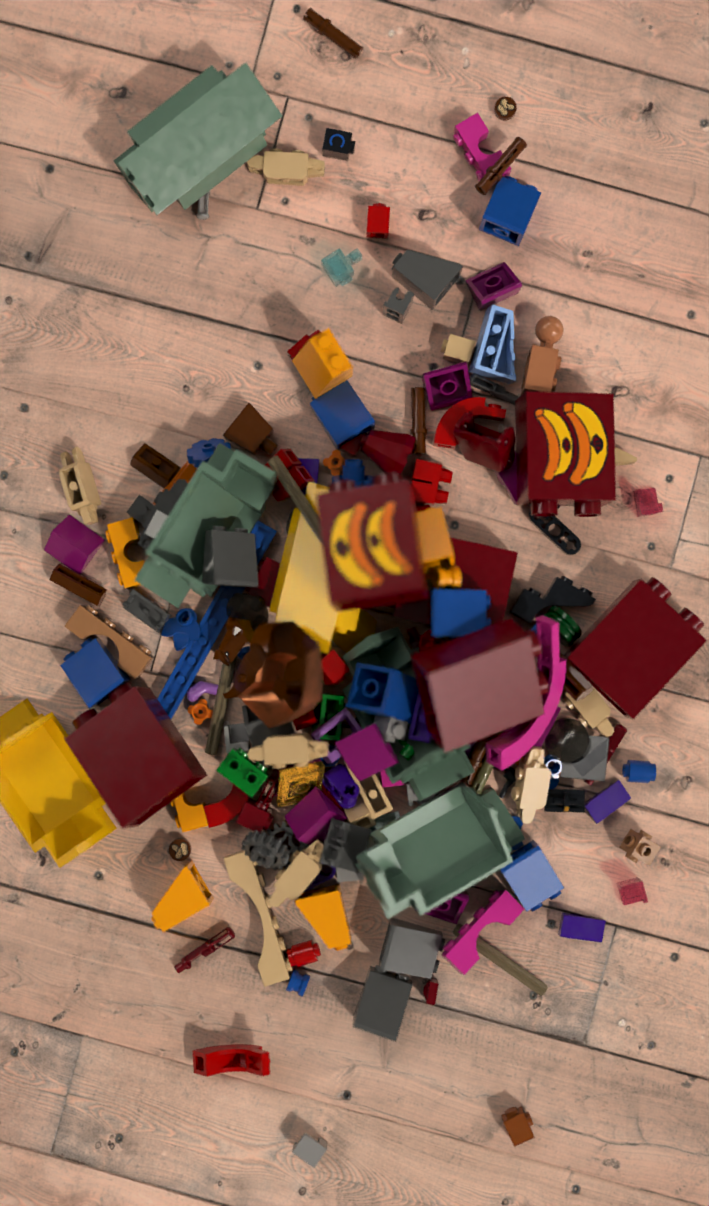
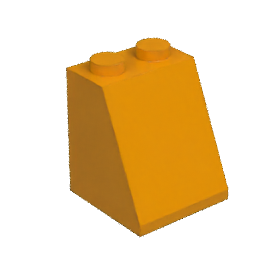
M329 328L311 338L292 360L315 399L353 377V366Z
M431 507L417 512L426 579H432V571L435 567L448 569L455 566L454 553L442 507Z
M192 860L185 865L152 912L153 917H151L154 926L157 929L160 928L162 932L167 931L208 907L214 899Z
M340 884L303 892L295 900L296 906L329 949L335 948V951L348 948V944H351L352 935Z

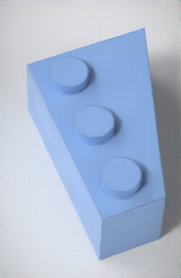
M494 304L486 309L469 372L509 385L516 382L513 343L515 339L514 314L512 310Z

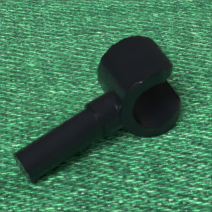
M509 767L503 774L507 782L499 794V797L502 799L511 784L516 781L515 770L512 767Z

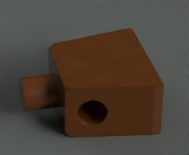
M250 403L245 406L223 434L226 440L253 455H256L260 449L272 455L278 447L270 439L274 432L273 428Z

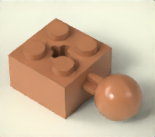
M545 316L536 324L535 334L540 341V346L532 345L527 354L520 395H523L526 391L555 392L557 378H554V374L560 368L561 357L558 356L559 349H554L553 344L561 339L564 328L562 322L554 316Z

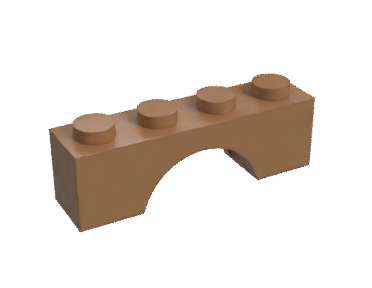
M89 604L87 607L80 605L64 627L82 640L99 634L109 637L116 644L119 651L117 666L134 679H139L154 659L150 655L152 651L143 644L137 646L132 642L134 638L125 631L122 633L117 631L115 623L108 618L101 619L97 616L99 612Z

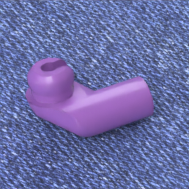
M199 681L188 689L187 699L190 702H197L198 698L204 693L216 695L218 684Z

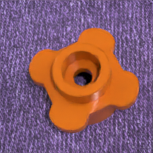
M334 450L329 458L323 460V465L329 468L333 476H336L343 470V465H345V460L347 459L341 456L339 450Z
M200 699L197 704L188 707V713L192 715L194 723L197 725H201L207 718H212L213 710L209 709L206 699Z

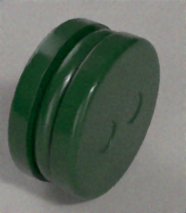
M552 606L543 615L559 622V643L570 647L582 635L579 625L561 608Z

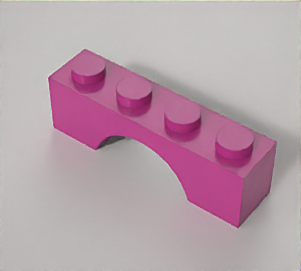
M496 890L488 898L490 902L485 907L481 906L473 914L475 918L471 923H465L458 931L460 935L455 940H449L443 947L444 952L441 956L459 974L465 975L480 959L476 949V941L480 931L486 925L494 922L511 925L523 912L524 908L506 890Z

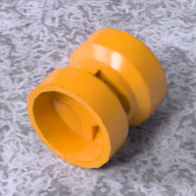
M457 566L449 567L448 569L435 567L432 571L434 589L443 590L445 587L459 589L461 585L460 569Z

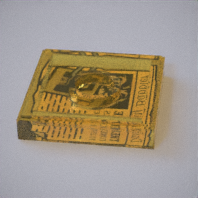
M319 761L310 763L305 767H292L280 770L276 801L278 806L284 807L299 803L315 786L322 790L325 769L323 762Z

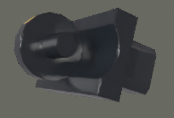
M548 789L544 812L585 813V790Z

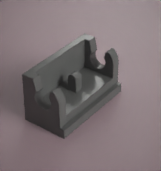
M399 288L393 290L388 302L385 301L383 305V315L403 324L413 303L414 293L408 291L403 300L398 299L396 295L399 292Z
M132 589L129 594L130 597L122 604L123 608L159 633L172 615L139 591Z

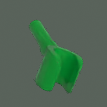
M398 740L404 747L399 753L409 761L415 754L412 746L405 740Z

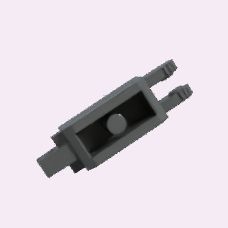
M185 479L177 480L170 491L167 489L164 492L160 491L154 500L156 505L153 510H148L143 517L142 522L144 524L142 527L145 529L138 544L146 550L154 540V538L144 534L154 514L158 510L169 516L188 485Z

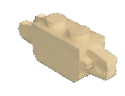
M270 149V151H264V156L256 155L247 161L249 172L263 174L264 180L268 184L304 186L308 182V178L324 177L325 161L309 158V155L301 150L283 152L281 149Z
M77 446L72 449L74 463L67 451L60 454L63 468L59 470V476L69 508L72 511H77L78 515L82 516L85 525H92L98 522L96 510L98 509L97 506L101 505V500L90 463L85 462L82 450Z
M563 688L564 692L562 694L565 697L563 702L570 710L573 708L579 714L576 718L584 727L588 726L592 729L595 727L602 736H612L615 731L607 719L611 708L595 688L584 699L575 701Z
M308 733L280 734L267 737L263 745L250 748L247 755L251 761L265 760V765H272V768H284L286 764L294 763V767H305L315 758L328 756L329 749L328 741L313 740L312 736Z
M533 746L526 753L525 759L519 760V766L515 769L516 783L515 787L512 788L511 796L512 800L516 803V814L518 817H521L522 823L525 824L532 823L536 809H542L546 805L551 771L544 764V749L541 746Z
M316 839L308 848H303L301 852L296 850L289 859L291 862L290 866L287 869L283 867L274 877L277 879V882L273 885L277 889L269 898L271 906L279 907L287 897L290 900H297L322 869V863H319L324 847L322 841Z

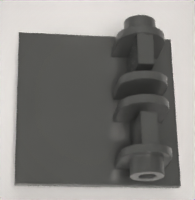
M331 818L319 863L359 873L355 864L359 863L356 856L366 851L371 829Z

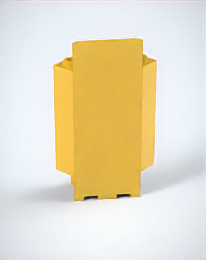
M308 482L305 497L319 517L316 494L327 493L328 487ZM294 508L269 612L276 613L275 622L294 621L320 644V652L328 653L333 631L346 634L347 630L355 631L360 609L336 612L330 604L323 545L300 510Z
M27 698L0 716V803L34 853L46 847L54 861L61 868L117 828L102 807L106 803L64 740L69 735L53 712L46 716L43 713L38 714Z

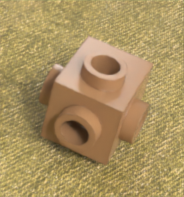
M630 829L619 848L627 852L625 857L637 863L640 860L650 866L661 847L652 842V836L643 830L637 833Z

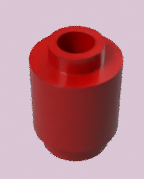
M311 939L292 945L290 949H287V955L292 967H301L317 962L318 956H321V951L318 943H314Z

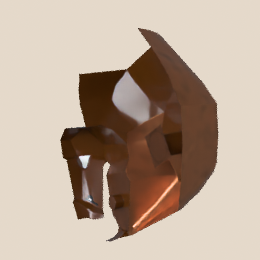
M230 617L226 624L227 632L219 649H216L213 660L219 659L222 663L229 666L246 643L250 644V651L244 655L235 673L233 687L227 693H223L225 699L240 698L268 728L289 722L313 709L322 697L323 675L320 644L294 621L264 623L254 631L249 620Z

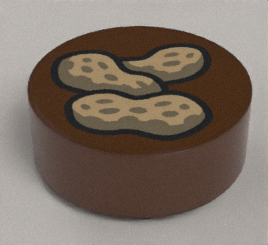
M510 97L499 98L494 107L496 117L503 121L512 119L517 109L516 102Z
M184 838L175 839L169 846V854L176 861H183L191 854V844Z

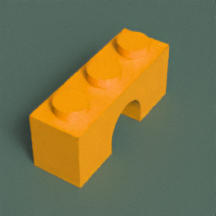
M131 517L107 524L108 530L105 533L108 543H112L114 548L111 555L114 564L119 566L120 572L117 573L120 585H124L125 589L141 586L134 579L146 560L132 562L127 555L128 547L141 538L136 519Z
M185 792L171 802L172 807H176L178 815H175L177 827L182 829V833L208 826L203 807L205 802L192 804L187 801Z

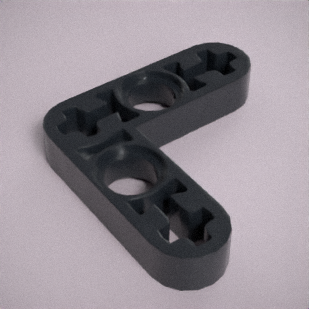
M530 509L528 514L530 522L563 553L574 555L581 549L580 539L556 516L543 517L545 520H548L549 517L552 519L543 528L541 525L544 522L541 519L535 520L534 516H531ZM551 524H557L560 527L561 532L558 536L550 535L549 527ZM566 532L568 536L565 538L569 542L574 540L576 542L574 544L576 549L567 550V543L564 540L559 543L557 540L563 537Z

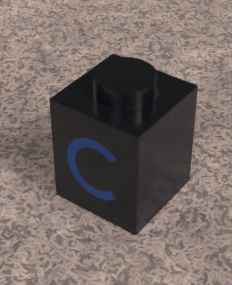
M326 128L322 148L323 156L348 161L349 155L354 154L356 141H352V133Z

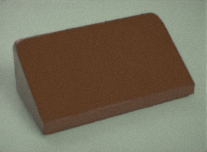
M146 443L133 455L130 462L133 468L162 488L168 485L181 468Z

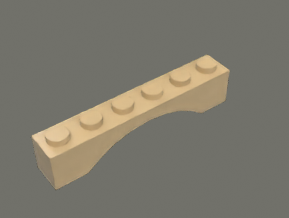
M241 850L226 855L224 862L230 880L239 885L250 896L261 916L264 944L257 966L263 985L266 987L290 979V972L293 971V967L290 965L289 959L285 958V941L283 937L279 938L277 929L280 927L276 915L272 916L270 910L273 907L269 902L270 895H265L263 887L266 886L263 873H258V862L251 861L250 857L245 855L246 851Z

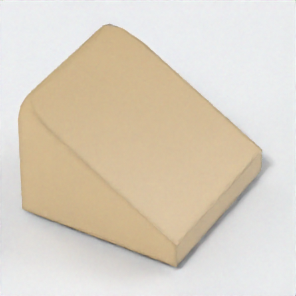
M615 447V466L632 465L637 461V457Z

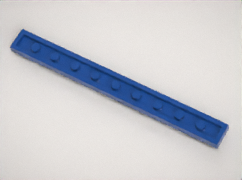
M260 521L256 522L251 533L255 534L257 566L277 533L276 530ZM220 586L200 622L201 635L198 641L190 640L157 698L171 720L246 587Z

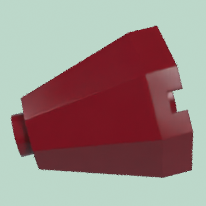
M369 430L368 434L363 433L359 441V445L362 446L360 451L384 473L401 474L408 461V454H411L416 438L409 434Z

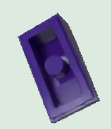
M418 695L408 739L431 744L433 737L428 733L420 695Z
M617 780L584 802L586 811L597 824L629 801L631 797L620 780Z
M562 912L558 935L565 938L602 943L606 920Z

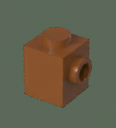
M511 1107L504 1112L505 1114L501 1115L514 1147L535 1138L530 1127L534 1123L529 1112L524 1113L522 1107Z

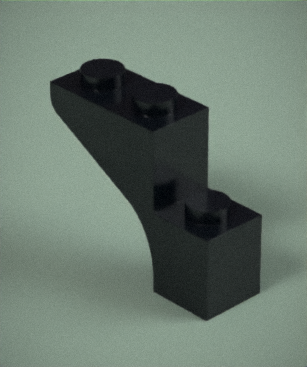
M555 577L543 599L540 598L541 593L533 588H529V590L523 589L510 613L527 623H531L535 615L547 606L587 607L591 606L596 599L592 597L593 593L586 588L581 587L578 589L572 585L574 582L567 577Z

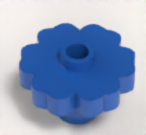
M224 439L201 440L192 444V448L187 450L188 463L194 464V467L198 468L202 461L208 462L219 443L231 449V445L225 442Z
M347 459L345 460V465H343V475L333 476L332 482L351 480L355 482V487L357 488L374 485L373 478L375 476L365 475L363 460Z

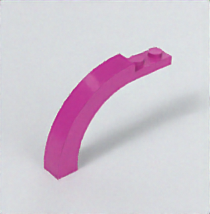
M545 616L536 618L537 637L542 648V654L537 656V668L545 675L549 687L548 694L541 696L545 714L510 727L496 738L486 742L487 763L500 770L518 761L542 736L556 711L563 691L566 660L559 657V622Z

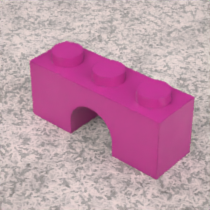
M477 112L455 125L453 138L458 147L462 146L464 149L465 159L469 165L473 164L477 171L475 172L476 177L480 181L486 174L487 168L493 166L503 153L499 150L494 154L487 155L480 151L478 144L487 139L489 130ZM509 166L502 176H509L512 168Z

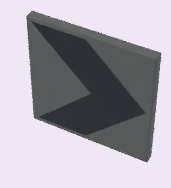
M565 733L560 777L605 782L610 738Z

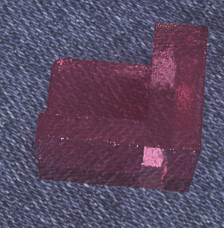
M655 488L636 489L633 491L637 517L663 512L662 503H658Z
M636 877L617 883L623 905L639 901L648 903L644 884L640 878Z

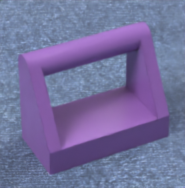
M344 708L310 735L313 740L321 741L320 738L344 719H346L352 731L350 735L362 729L348 709ZM335 745L329 750V755L322 758L326 763H333L342 755Z

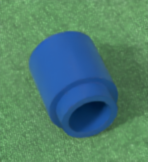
M628 760L627 764H623L622 776L626 777L627 782L649 783L650 781H655L656 764H652L650 761Z

